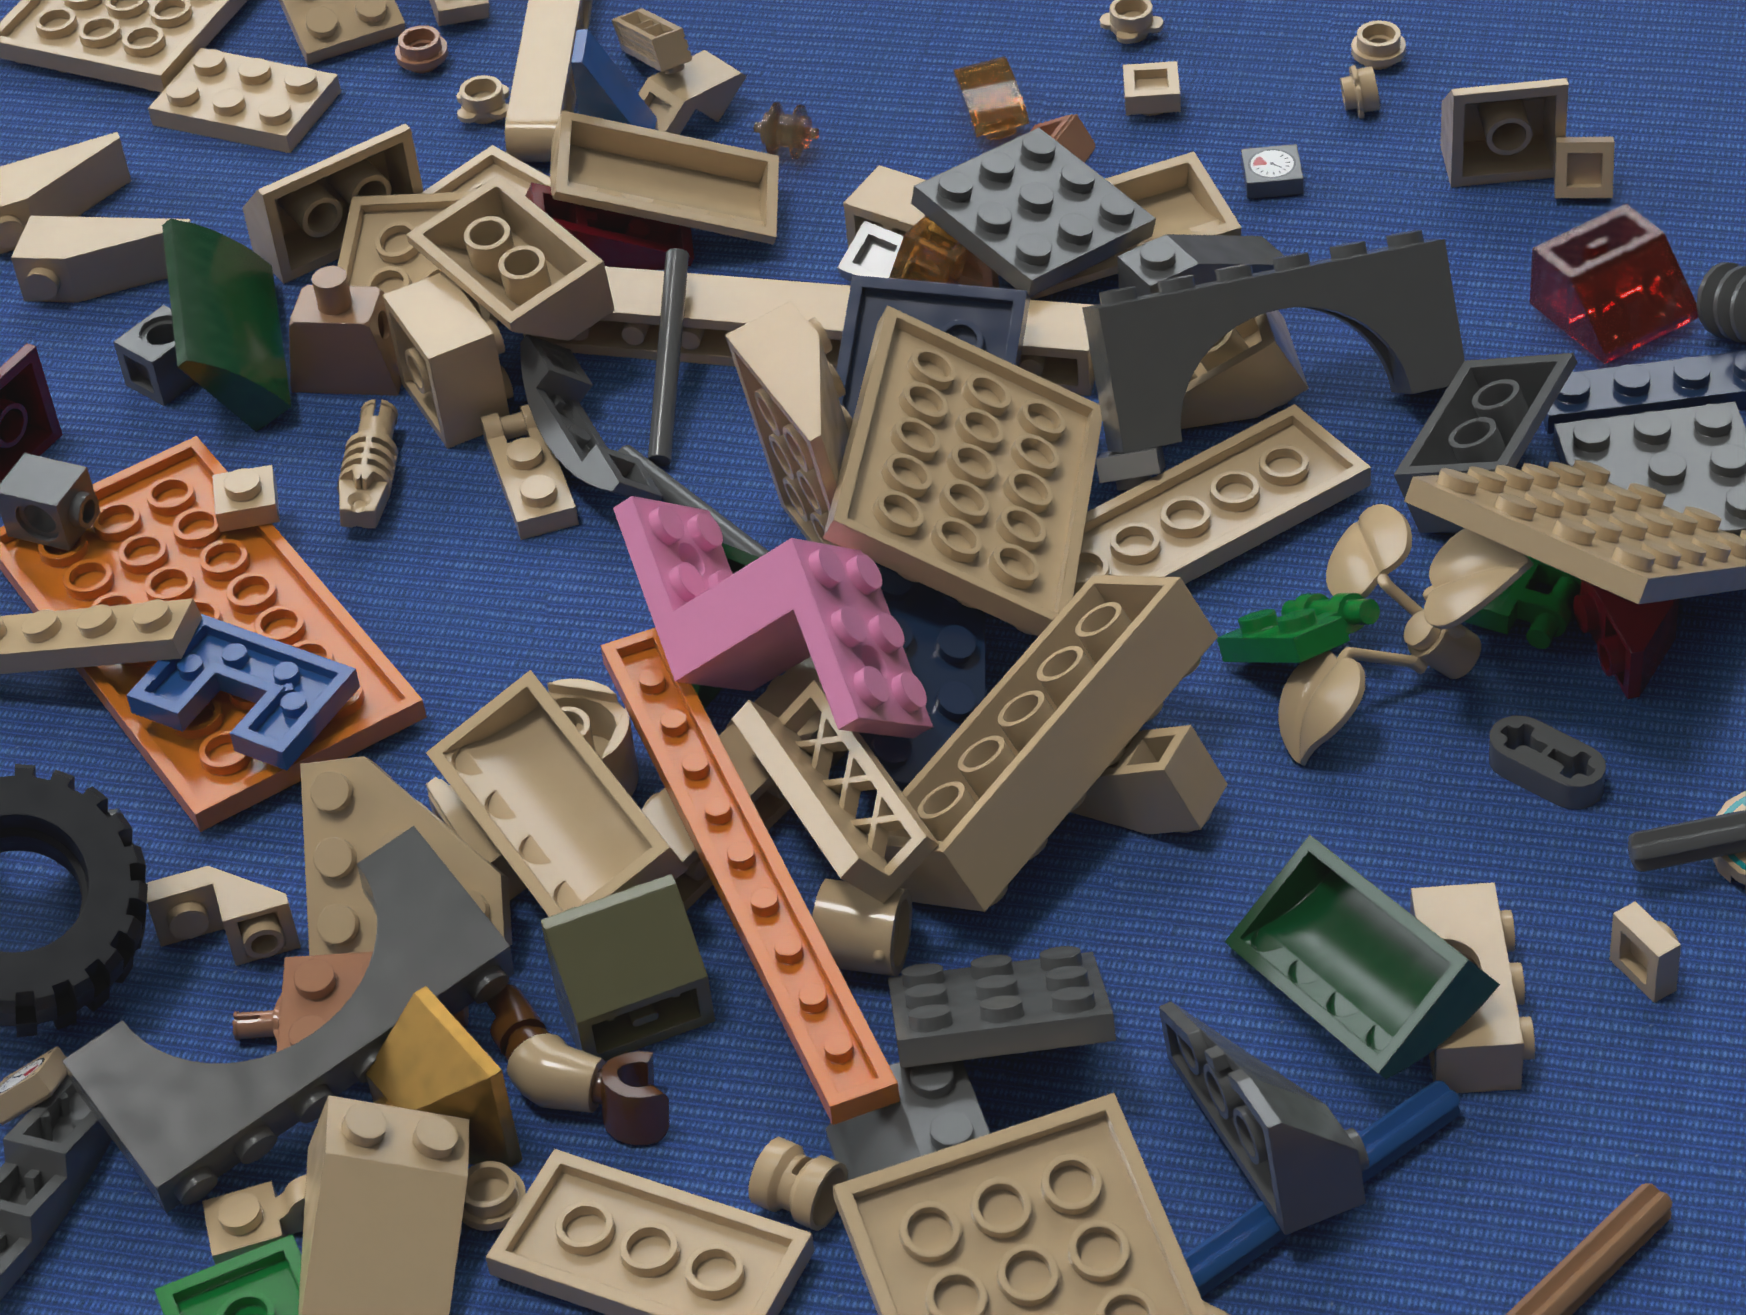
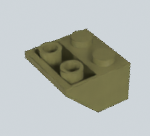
M672 874L633 886L630 889L582 906L570 908L562 913L541 920L559 1010L578 1050L607 1061L613 1057L715 1022L708 975Z

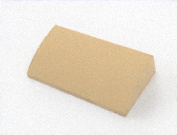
M561 111L551 147L550 182L551 194L554 200L774 245L777 237L779 156L569 111Z
M1195 152L1105 178L1156 218L1152 237L1030 297V300L1118 274L1117 256L1165 234L1240 236L1242 227Z
M531 670L426 752L549 917L672 874L675 880L688 870Z

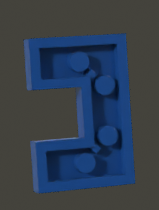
M201 614L202 620L182 659L157 661L126 695L131 712L183 732L220 690L256 704L230 732L234 751L287 771L360 688L356 668Z

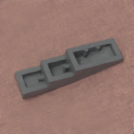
M68 1074L51 1097L34 1106L3 1138L5 1163L0 1167V1301L37 1258L71 1210L112 1141V1138L74 1088Z

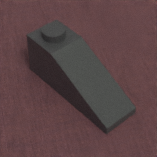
M1165 234L1117 256L1119 288L1135 286L1138 297L1158 293L1157 281L1193 275L1195 285L1217 281L1215 270L1251 263L1253 273L1273 270L1272 259L1284 255L1262 236Z

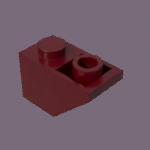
M1581 579V593L1575 596L1573 600L1576 622L1583 633L1590 632L1597 644L1598 657L1604 673L1608 677L1615 676L1627 700L1640 697L1676 639L1679 599L1637 604Z

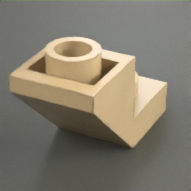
M703 50L693 55V59L684 64L685 68L672 74H666L665 71L659 72L649 77L638 94L657 117L659 131L680 135L695 109L719 122L747 76L708 51Z
M211 866L197 868L146 883L148 884L147 904L161 947L225 929L236 966L301 948L286 893Z

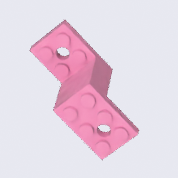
M635 496L629 497L613 508L675 682L754 691L811 656L838 730L913 739L933 727L925 706L927 703L925 689L920 680L913 674L903 648L905 641L903 631L896 619L890 614L882 593L881 573L875 562L861 550L790 538L733 574L722 547V531L709 510Z

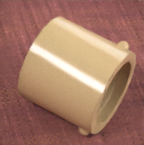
M825 879L817 894L812 918L838 968L898 976L907 956L912 927V897L909 889L898 888L883 904L846 881Z

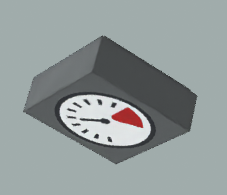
M1297 144L1241 149V166L1247 199L1303 194V174Z

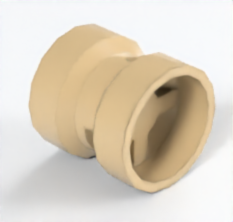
M776 1137L764 1147L754 1165L749 1181V1198L751 1203L772 1212H777L781 1209L790 1211L795 1222L819 1231L827 1226L838 1210L833 1198V1185L848 1181V1170L845 1164L823 1155L814 1159L805 1155L801 1145L781 1137Z

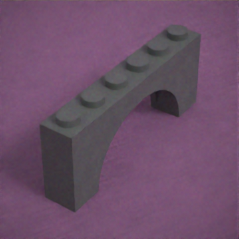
M1422 229L1387 235L1388 247L1367 251L1366 242L1357 241L1329 247L1331 258L1310 262L1308 252L1273 258V270L1253 273L1251 263L1216 269L1217 281L1195 285L1194 276L1187 275L1157 281L1158 293L1137 297L1135 286L1099 293L1101 304L1083 307L1082 309L1108 451L1125 454L1182 442L1181 412L1184 396L1192 375L1203 357L1214 344L1235 327L1249 319L1279 309L1306 308L1322 312L1347 324L1360 334L1377 354L1387 374L1391 392L1414 394L1448 387L1465 361L1445 239H1424Z
M415 826L357 863L363 893L371 903L377 916V935L374 951L362 981L350 999L326 1024L308 1037L279 1052L261 1058L232 1063H203L174 1057L154 1048L137 1036L122 1020L62 1060L76 1091L166 1213L179 1204L191 1205L204 1198L216 1186L218 1177L240 1162L250 1164L262 1158L274 1147L277 1137L298 1122L310 1123L320 1118L328 1095L338 1096L358 1081L367 1083L366 1072L376 1061L378 1052L414 992L427 986L454 1016L474 1001L477 1004H482L491 1000L508 984L509 977L514 974L510 945Z

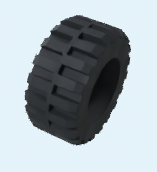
M15 764V776L0 777V853L28 851L57 861L77 880L82 902L77 921L64 935L52 943L25 952L0 951V1026H16L17 1037L36 1036L37 1024L52 1020L57 1030L77 1022V1011L87 1006L90 1010L95 1011L110 999L111 985L114 982L123 984L133 968L135 951L141 949L145 933L148 884H146L145 879L146 863L140 846L133 845V828L122 813L111 815L108 812V798L93 786L87 788L84 794L76 791L75 776L59 770L53 772L51 780L37 778L36 765Z

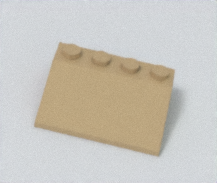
M789 301L727 333L725 336L782 508L808 541L838 546L823 539L853 420L839 401V398L844 396L846 392L839 374L833 365L827 361L825 354L832 351V345L824 327L816 317L807 320L795 304Z

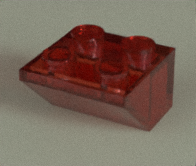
M1626 203L1532 248L1530 304L1604 364L1698 319L1696 301L1665 233Z

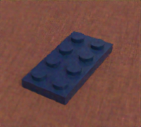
M875 562L882 576L881 590L890 614L896 619L903 631L905 640L903 648L910 667L925 689L927 696L925 706L933 725L931 729L913 739L859 732L902 792L985 698V612L966 607L953 597L920 582L909 581L896 571ZM875 789V790H867V791L877 792V789Z

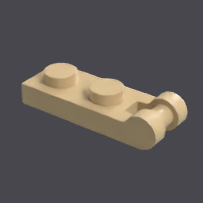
M529 404L520 406L519 413L500 418L497 412L480 416L483 436L520 539L523 540L579 525L576 506L559 461L539 432ZM524 435L527 436V437H525V438L516 439V440H514L513 442H509V443H507V441H506V440L513 439V438L520 437V436H524Z

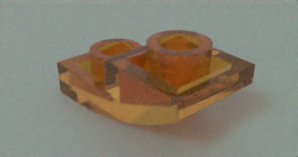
M1006 56L953 70L957 89L965 103L969 124L976 137L985 135L988 140L1002 139L1017 133L1018 126L1029 124L1028 114L1018 84Z

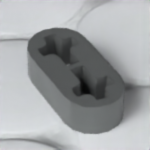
M1513 715L1502 718L1490 730L1489 764L1492 770L1501 777L1567 809L1588 808L1599 802L1602 798L1605 788L1606 761L1602 754L1593 747L1528 716Z

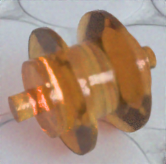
M774 102L769 112L764 114L762 122H755L753 128L755 133H760L761 142L765 145L768 154L777 155L781 147H788L793 159L800 158L803 150L809 147L811 139L819 138V128H812L811 117L807 116V111L803 104H798L792 114H785L782 104Z

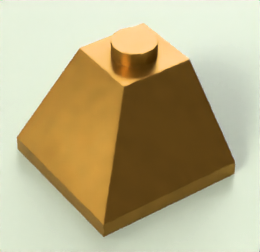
M427 986L414 992L378 1052L376 1061L366 1072L373 1103L469 1119L468 1164L476 1165L481 1162L495 1161L503 1163L508 1167L514 1166L523 1159L502 1069Z

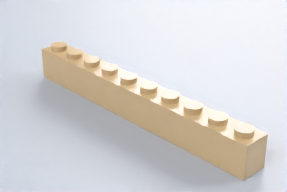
M605 266L615 311L570 341L531 335L570 349L572 353L656 360L664 271ZM687 273L680 362L735 366L725 335L792 301L807 320L816 317L824 327L832 345V351L825 355L827 361L836 370L851 286ZM1030 300L1020 368L1078 395L1091 396L1095 376L1082 308L1093 305Z

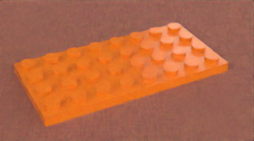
M195 436L92 484L95 495L98 498L100 513L97 515L94 524L86 529L70 551L8 537L5 526L0 527V570L33 613L45 609L60 611L90 608L100 604L115 606L145 603L155 599L170 601L193 598L200 614L356 668L360 688L287 771L234 751L230 732L256 703L220 690L182 732L131 712L126 695L157 661L76 668L199 831L202 832L300 782V764L348 758L427 716L423 699L272 523L225 532L219 531L215 516L212 475L227 473V471L202 441Z

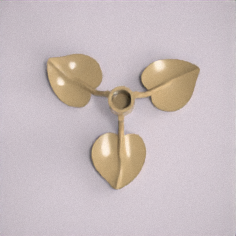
M1376 504L1363 511L1359 516L1358 522L1353 523L1342 535L1330 556L1326 570L1327 587L1333 596L1338 593L1355 592L1366 598L1379 584L1382 590L1412 615L1404 629V640L1411 655L1346 647L1340 652L1338 657L1328 650L1301 662L1294 669L1283 688L1278 710L1280 733L1291 757L1302 766H1305L1312 753L1339 731L1355 712L1365 691V672L1362 665L1357 661L1409 667L1418 674L1424 673L1429 665L1450 679H1457L1466 675L1474 667L1480 656L1481 641L1475 633L1461 625V623L1493 601L1534 565L1530 558L1468 529H1463L1451 537L1434 557L1429 570L1432 586H1429L1423 592V597L1426 600L1423 609L1397 587L1388 576V573L1395 570L1406 560L1411 551L1412 533L1407 519L1393 507L1384 504Z

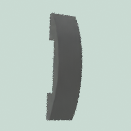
M526 334L520 342L521 369L525 393L537 428L554 456L576 477L597 488L627 498L635 496L661 501L663 495L641 460L609 449L581 406L580 402L593 385L572 351Z

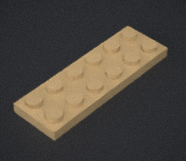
M1294 404L1088 511L1073 597L1092 575L1181 577L1183 582L1187 584L1370 486L1371 467Z

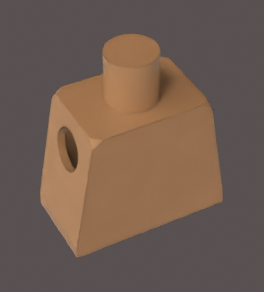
M339 266L320 268L312 276L313 285L301 288L290 317L289 349L290 386L292 392L398 396L402 382L383 299L384 291L376 286H349L347 273Z

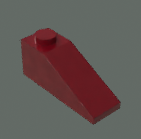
M533 182L525 195L601 258L606 267L662 270L665 268L666 251L673 248L683 249L689 253L688 266H691L694 260L690 227L554 200L550 186Z

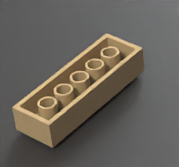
M1092 575L902 791L939 843L932 853L899 887L909 889L912 902L985 912L990 906L997 903L1007 892L1008 884L1028 860L1037 856L1045 848L1048 841L1047 838L1067 814L1077 809L1084 802L1087 791L1107 767L1113 765L1122 757L1125 752V746L1145 722L1154 718L1161 711L1163 701L1178 683L1199 666L1201 662L1200 657L1218 636L1181 577ZM905 829L889 831L884 856L887 863L911 839Z

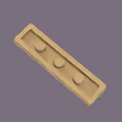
M813 680L779 718L751 700H748L733 716V722L842 880L884 904L939 845L859 732L838 730L822 685L817 681ZM820 709L822 714L817 739L802 741L797 732ZM849 750L844 778L828 779L833 752ZM877 789L873 816L871 818L856 819L861 791ZM905 829L911 839L887 863L884 856L889 831Z

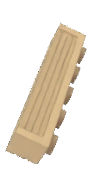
M643 8L611 19L622 51L661 72L665 71L666 74L679 72L685 68V63L693 59L690 50H688L687 40L684 39L683 28Z

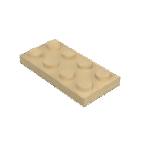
M554 1149L488 1252L486 1261L489 1273L492 1276L606 1315H779L815 1250L812 1233Z

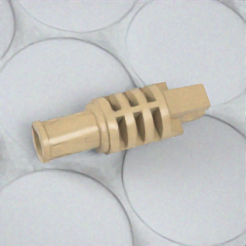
M371 399L364 403L361 407L358 432L352 435L346 442L337 485L340 525L343 527L376 528L390 497L398 457L396 444L392 440L394 427L397 424L398 412L395 406L386 400L381 399L378 416H374L376 399Z

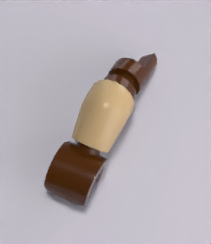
M507 984L498 995L487 1001V1004L496 1016L491 1024V1037L507 1059L509 1079L528 1100L541 1108L590 1113L595 1112L600 1104L602 1105L603 1123L606 1131L616 1140L626 1144L658 1143L665 1137L670 1127L669 1098L654 1086L653 1052L636 1051L611 1058L606 1063L602 1058L568 1046L558 1035L550 1034L522 991L515 985Z

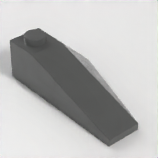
M1172 1001L1158 1006L1169 1061L1285 1235L1366 1203L1362 1172L1368 1170L1370 1164L1365 1146L1354 1128L1344 1130L1325 1103Z

